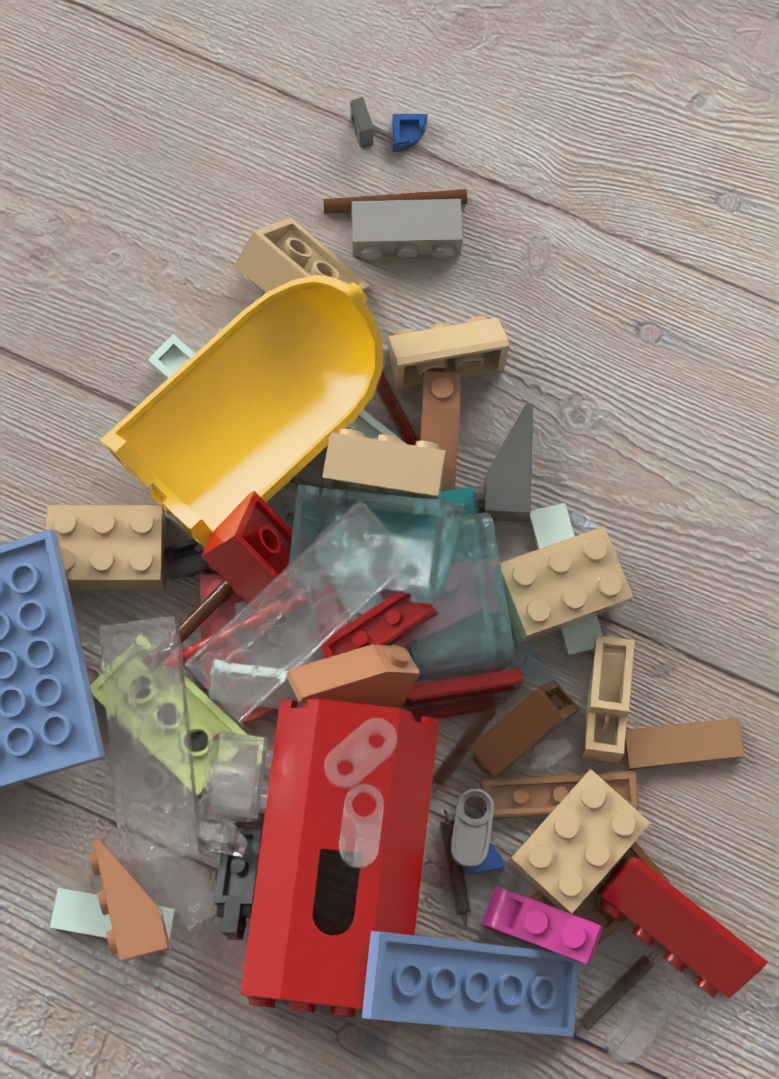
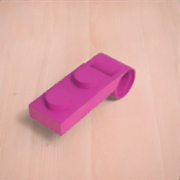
M495 887L481 923L482 926L510 938L520 939L587 966H590L603 931V927L599 924L499 887Z

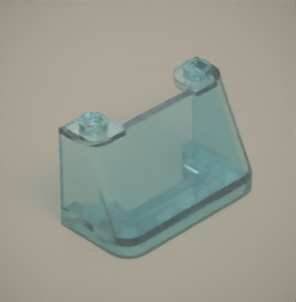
M298 485L287 578L301 580V588L324 590V583H337L401 591L411 594V602L434 604V597H443L464 520L465 504L446 500L401 497Z
M489 513L471 514L390 532L386 537L387 540H383L382 544L384 561L386 563L390 562L393 569H398L401 589L416 579L438 612V615L408 634L409 641L405 647L420 672L415 684L502 671L513 661L514 646L495 529L491 515Z

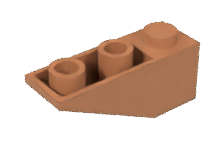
M93 840L95 851L89 852V858L94 876L101 874L104 890L98 891V899L102 914L110 915L113 930L107 931L106 934L111 954H118L119 960L126 962L171 950L162 909L101 840Z

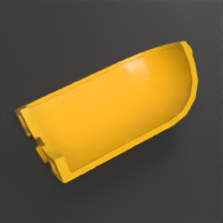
M321 275L295 279L267 292L235 317L100 441L131 476L134 475L146 488L149 486L153 488L148 495L158 505H162L168 515L172 513L182 525L184 531L205 549L211 533L249 493L255 490L265 502L269 501L328 446L330 432L340 433V429H346L359 416L374 396L383 370V339L373 314L365 304L368 300L366 294L355 283L349 285L336 278Z

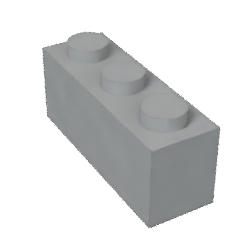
M461 199L352 201L353 257L360 256L366 260H375L382 256L412 259L418 255L449 258L454 256V254H461L463 241Z

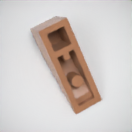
M424 371L420 441L436 443L439 445L440 450H446L441 491L455 490L461 373Z
M372 644L289 669L286 676L299 703L307 704V699H326L401 708L420 672L405 646Z

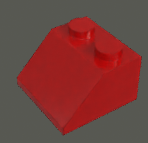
M254 490L211 533L201 556L208 563L209 567L216 571L233 588L234 592L254 609L287 590L305 543Z

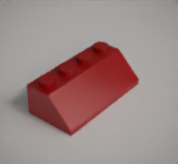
M623 857L596 893V896L603 901L600 908L618 922L624 917L635 926L631 932L635 937L649 947L656 943L666 951V954L663 956L665 961L681 973L685 968L698 977L695 984L712 998H715L717 994L731 998L768 963V961L639 858Z

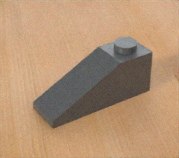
M525 404L486 473L484 486H477L476 508H483V520L528 522L531 513L533 404Z

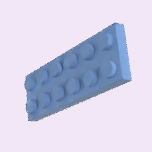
M371 931L362 1018L573 1037L579 962L551 951Z

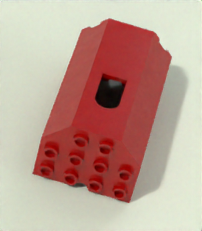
M307 699V704L304 703V707L297 708V701L283 700L280 701L240 995L250 997L249 1005L275 1008L276 1000L289 1002L288 1009L294 1011L315 1013L316 1005L331 1007L330 1015L355 1018L356 1010L363 1011L371 931L415 936L439 720L427 716L421 717L420 723L415 721V716L412 715L411 711L400 708L326 699ZM321 849L362 854L354 920L350 928L340 935L324 934L316 927L313 921V906ZM375 1020V1021H383V1022L396 1023L395 1021Z

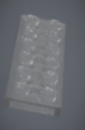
M358 501L184 664L223 706L241 722L287 679L286 674L289 669L301 666L398 575L413 558L362 501Z
M176 616L99 626L121 863L202 853L179 619Z

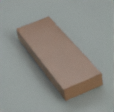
M739 718L628 729L625 735V753L628 770L736 759L745 756Z

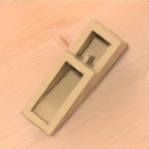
M596 635L586 705L581 759L620 764L624 755L626 722L630 708L635 640Z

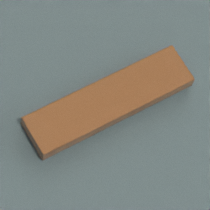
M636 771L596 773L637 811L639 810ZM586 773L488 778L480 780V788L486 791L494 802L493 819L548 816ZM481 800L483 817L486 813V805Z

